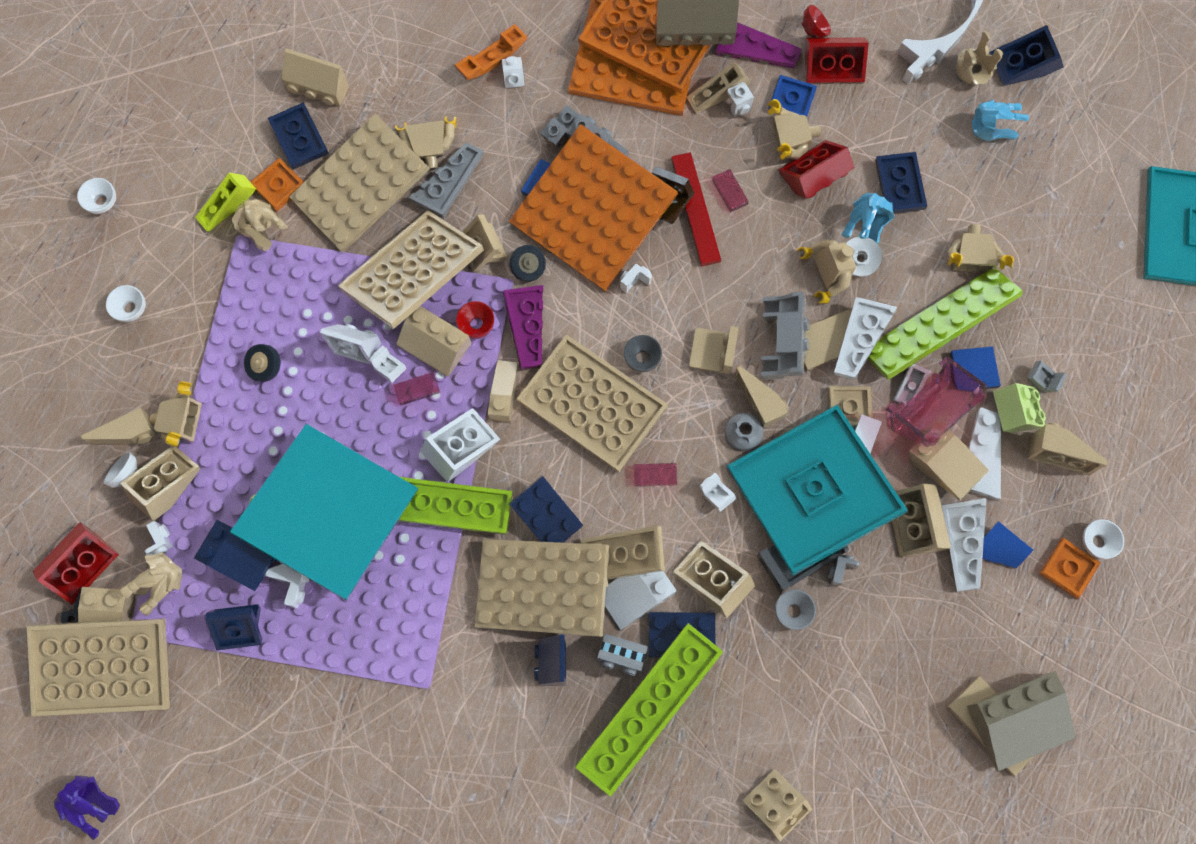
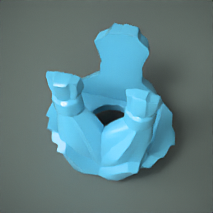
M994 100L981 103L975 110L974 118L971 121L972 129L975 136L985 141L995 140L996 138L1017 139L1019 134L1009 128L995 129L997 119L1029 121V115L1012 113L1010 111H1022L1020 103H995Z
M865 193L853 203L854 208L850 214L849 222L841 235L846 238L851 237L855 224L862 220V230L858 237L861 239L870 238L878 244L883 227L895 218L893 205L876 193Z

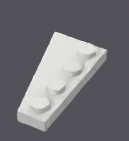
M856 297L834 375L855 380L897 307Z
M980 407L976 415L968 448L989 469V472L970 492L1000 500L1001 421L999 413Z
M986 498L942 505L951 545L950 555L957 592L980 589Z

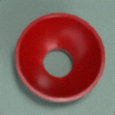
M809 5L804 10L801 23L804 31L809 36L816 38L829 36L831 28L826 17L816 6Z
M480 301L466 303L459 309L456 317L459 330L469 335L472 339L488 335L494 326L495 320L492 309ZM480 319L483 324L479 329H474L470 326L472 320Z

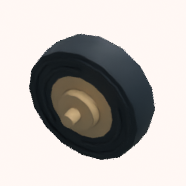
M254 345L247 351L244 357L245 372L255 381L266 382L272 380L280 370V355L270 345Z

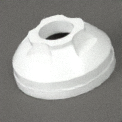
M93 178L81 185L77 199L81 207L93 214H101L108 211L114 205L116 191L109 181L103 178ZM101 196H105L106 202L102 205H97L96 200Z
M130 285L115 288L106 300L107 312L111 317L120 322L136 320L142 315L146 306V301L141 291ZM129 303H134L135 309L130 313H126L125 306Z
M130 452L122 455L107 473L104 484L111 488L121 487L120 483L138 470L136 457Z
M1096 520L1090 523L1082 535L1086 551L1097 559L1116 557L1124 547V535L1121 529L1109 520ZM1094 536L1103 538L1104 546L1102 548L1094 545Z

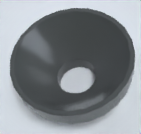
M648 335L634 336L627 342L624 348L625 361L636 372L652 371L658 366L662 357L660 344L656 339ZM645 352L649 359L643 363L639 362L636 358L637 354Z

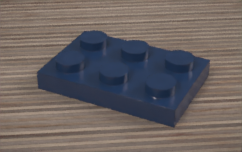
M304 102L268 118L292 169L329 154Z
M916 152L877 156L875 163L882 197L892 203L893 213L925 210L927 208V201Z
M540 476L509 503L540 542L564 543L583 526L543 476Z
M649 612V657L661 658L687 623L716 645L715 613Z

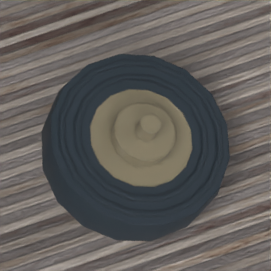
M523 245L512 252L509 259V267L511 273L517 279L523 282H531L537 280L544 273L546 259L539 248L533 245Z

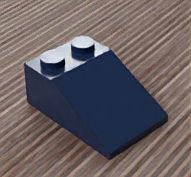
M1047 25L997 48L1003 52L1002 59L996 66L1003 86L1044 77L1064 68L1062 58Z
M216 520L194 559L256 591L274 559L232 535L230 531L233 527Z
M559 634L539 639V645H535L534 648L535 658H539V667L534 669L535 681H539V686H566L565 635Z

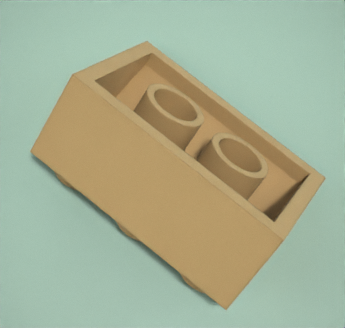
M287 48L285 49L282 81L286 89L293 94L300 93L309 99H318L328 105L341 106L349 88L342 66Z
M419 306L405 319L396 345L449 377L471 346V340L469 335Z
M920 484L897 491L896 493L908 509L907 513L892 520L900 558L950 549L951 545L937 485Z

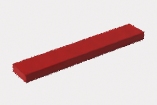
M689 152L672 156L671 160L675 174L688 178L695 193L685 206V211L701 267L720 263L721 256L692 154Z

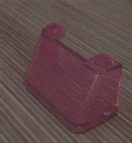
M948 356L939 362V365L942 366L941 371L938 374L933 373L932 381L906 404L901 401L898 406L892 403L886 408L887 427L894 433L925 447L934 446L938 443L940 437L971 409L985 401L987 397V384Z

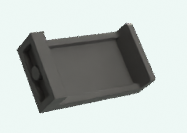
M774 545L759 552L757 558L779 592L782 593L832 562L838 556L845 554L849 548L847 545L794 576L790 573Z

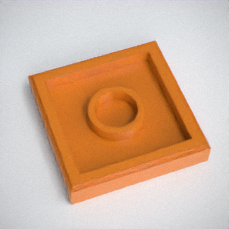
M278 158L254 178L251 183L256 188L255 191L277 212L292 200L289 196L304 181Z
M1061 538L1039 574L1078 599L1101 562L1065 538Z

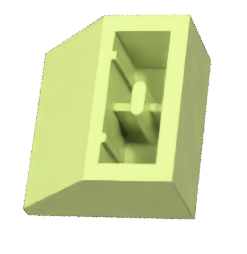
M1015 383L993 391L1004 432L1016 433L1040 429L1045 425V413L1040 407V394L1035 387Z

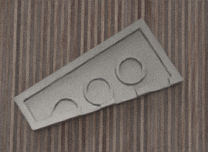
M466 142L448 159L449 161L442 168L440 167L435 171V175L431 179L426 180L416 193H412L408 197L409 201L444 218L484 156V151Z

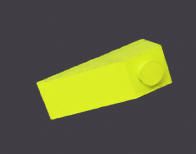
M228 173L195 218L206 231L210 232L233 214L240 204L248 200L256 188L244 175Z

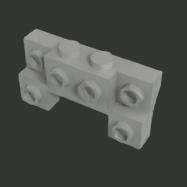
M567 105L556 119H551L541 132L544 139H548L558 148L567 136L569 139L581 124L624 155H629L627 149L612 139V133L605 127L599 128L593 118L588 115L585 117L581 113L578 114Z
M792 292L782 296L763 297L765 304L764 320H777L776 353L778 355L761 356L763 362L761 377L763 380L784 379V376L804 375V358H806V351H809V340L806 338V331H809V319L805 317L804 293Z

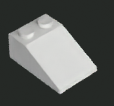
M336 324L322 328L320 334L334 354L370 365L369 359L375 351L379 350L381 341L375 332L370 330L363 332L350 324L345 326Z
M472 408L427 437L420 452L445 481L449 482L498 443L500 438Z
M664 571L617 578L608 585L609 587H606L605 607L619 629L622 630L675 595L676 589Z

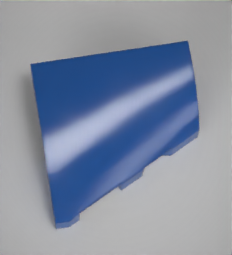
M998 521L984 537L982 559L989 560L988 562L995 564H1004L1006 567L1015 569L1031 554L1033 549Z

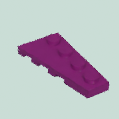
M737 22L734 44H719L715 55L722 56V54H727L737 59L744 57L754 62L761 60L769 62L771 65L794 69L802 49Z
M543 285L504 290L503 297L520 370L541 367Z

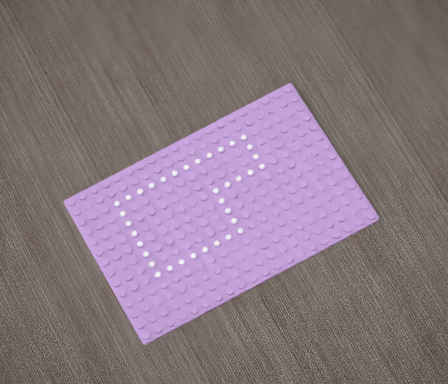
M239 235L234 243L192 399L202 403L194 442L181 440L178 448L200 467V470L172 508L160 516L158 522L161 525L164 524L170 532L168 538L173 547L168 549L165 555L182 569L181 588L179 590L172 589L171 592L158 602L148 616L141 613L139 607L149 599L150 590L147 595L138 596L132 620L165 618L167 643L428 689L432 682L463 529L398 521L347 601L310 580L305 584L303 590L305 591L304 601L302 604H299L298 609L284 604L290 586L289 583L264 576L256 591H253L194 559V556L216 520L231 527L236 524L248 507L250 498L260 490L305 424L325 433L327 436L398 477L472 486L477 460L462 473L446 482L420 452V449L427 437L472 408L485 421L507 317L503 291L512 289L513 281L508 278L460 271L421 305V307L459 329L456 323L457 313L466 303L480 301L487 304L493 311L495 320L490 333L482 338H470L471 346L449 377L396 345L405 320L393 329L340 291L338 285L372 256L270 240L273 242L270 250L262 251L256 247L251 238ZM474 319L470 326L474 329H479L483 322L480 319ZM336 324L343 326L350 324L363 332L365 330L373 331L381 341L379 349L385 346L389 354L405 365L406 370L391 383L374 371L372 365L334 354L320 334L322 328ZM257 344L270 345L280 355L281 365L277 376L266 382L251 379L244 368V357L247 351ZM274 559L269 569L282 563ZM259 604L261 612L258 627L262 636V644L216 650L205 621L206 613L214 612V609Z

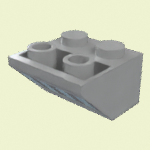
M605 634L597 661L601 662L600 665L603 668L613 670L614 667L623 669V674L635 677L636 673H641L648 646Z

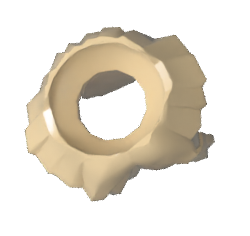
M986 30L982 32L977 49H964L958 54L956 71L959 78L966 84H986L991 79V76H993V71L997 69V63L1002 59L1003 52L999 49H996L993 55H989L988 42L991 37ZM977 63L981 67V71L973 74V65Z
M258 199L245 200L237 207L232 217L234 229L239 231L240 234L251 238L256 247L262 251L270 250L273 243L264 235L271 223L275 224L278 229L288 228L273 212L270 204Z
M162 552L145 555L146 570L120 589L122 596L129 598L133 593L137 596L147 595L150 590L149 599L139 607L141 613L147 616L172 589L179 590L181 588L182 569Z

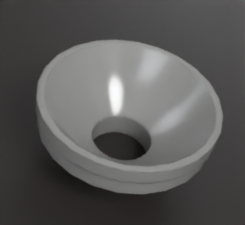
M740 413L733 416L726 424L725 438L732 448L739 451H750L755 449L762 441L763 427L755 416L748 413ZM741 424H748L751 426L752 431L750 434L744 435L739 431V426Z
M797 589L788 590L776 602V617L784 627L791 630H801L813 622L816 615V606L812 597L806 592ZM790 605H796L800 609L798 617L792 618L788 615L787 609Z

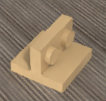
M484 214L477 215L463 231L464 234L482 244L484 249L482 253L469 263L473 272H479L489 262H503L507 258L492 223L487 222Z

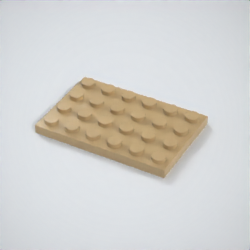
M375 113L289 197L341 252H345L430 168Z
M427 210L341 282L338 287L341 292L394 329L482 253L484 249L482 244Z
M567 334L517 398V402L618 473H620L668 407L666 402Z
M483 539L475 627L602 637L609 546Z
M165 618L27 626L31 716L165 710L170 708Z

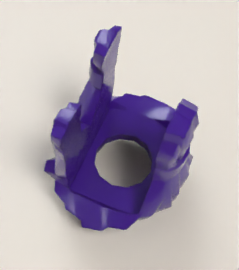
M76 775L75 779L66 784L54 800V807L60 820H66L70 824L81 828L92 840L98 837L99 830L87 823L83 815L89 814L103 823L107 820L108 815H115L120 807L116 798L107 796L100 790L94 776Z

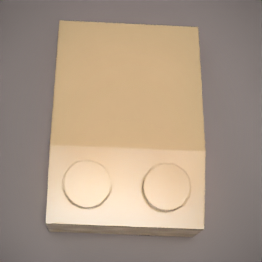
M939 422L909 451V462L959 501L989 472V469L954 433Z
M1045 424L1031 435L1027 459L1088 475L1107 465L1108 461L1071 431L1061 428L1059 424Z
M170 447L123 480L120 485L127 498L152 521H155L172 508L199 472L200 467L177 447Z
M702 540L673 571L680 580L709 606L726 618L755 587L751 575Z
M82 587L78 607V623L131 620L136 594L133 593L129 598L122 596L120 589Z

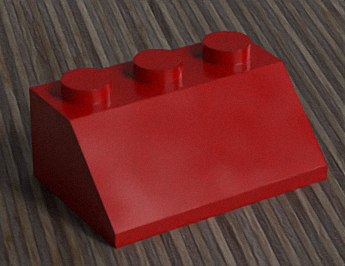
M864 37L806 38V82H865L869 42Z
M824 140L807 151L799 159H794L778 169V171L796 195L807 199L815 196L821 189L832 185V182L845 177L855 167L848 147Z
M79 522L32 572L38 582L72 605L77 598L80 587H89L119 554L100 536Z

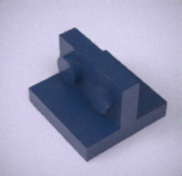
M259 604L214 609V612L206 613L205 621L216 650L262 644V636L258 627L261 612Z

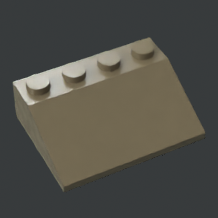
M657 0L655 19L656 45L688 46L701 44L706 46L710 44H734L737 31L739 0Z
M1056 671L1042 674L967 706L996 772L1076 738L1066 692Z

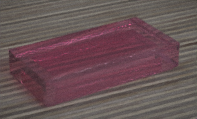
M730 169L712 177V181L730 213L748 205L749 201Z
M434 372L394 384L400 406L440 393Z
M677 463L634 464V487L677 486Z

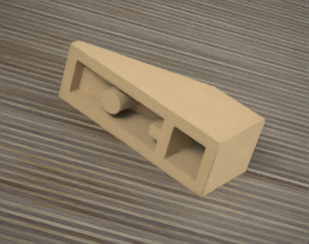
M734 61L688 95L687 99L695 113H699L729 99L730 96L727 93L729 88L745 82L748 87L751 82L744 70Z
M497 360L488 409L490 421L511 423L518 362Z
M741 366L737 367L735 376L762 427H768L785 419L789 410L784 399L781 400L779 394Z
M138 408L81 435V438L90 445L143 444L149 442L157 433L154 430V426L150 423L149 414L142 408Z

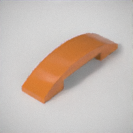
M514 24L500 34L499 40L474 57L469 54L456 63L455 68L467 80L482 76L502 63V59L513 55L527 40V36Z

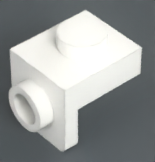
M510 56L502 59L505 87L524 86L521 57Z
M742 82L728 89L727 93L732 100L730 110L732 115L736 117L748 113L751 110L754 96L746 83Z
M635 264L630 271L626 270L620 277V289L627 294L639 279L649 286L652 280L651 272L646 267H640L638 264Z
M385 346L375 351L369 359L374 371L391 383L406 370L405 365L389 354Z
M716 473L706 478L700 485L704 498L719 512L736 499L735 494L721 482Z
M153 521L146 526L156 544L146 549L145 553L146 555L161 552L166 554L167 550L173 547L168 538L170 532L164 524L161 525Z

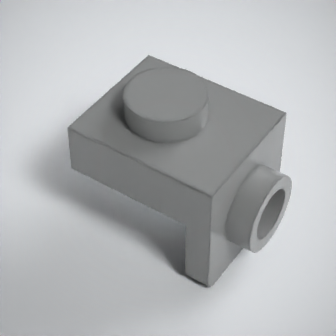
M1036 361L1027 379L1043 393L1058 392L1062 388L1067 375L1064 372L1055 373L1043 361Z
M850 555L838 556L834 560V565H830L827 578H830L829 585L840 586L845 567L856 569L859 567L860 562L855 561V558Z

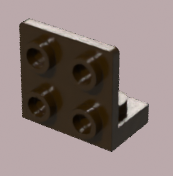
M656 166L652 174L678 191V195L660 218V220L673 224L695 193L688 178Z

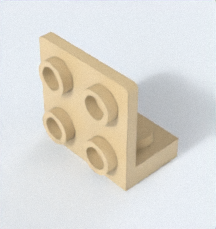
M730 326L729 333L696 328L689 367L730 374L739 327Z
M775 769L743 800L747 807L769 828L780 842L812 810L806 798Z

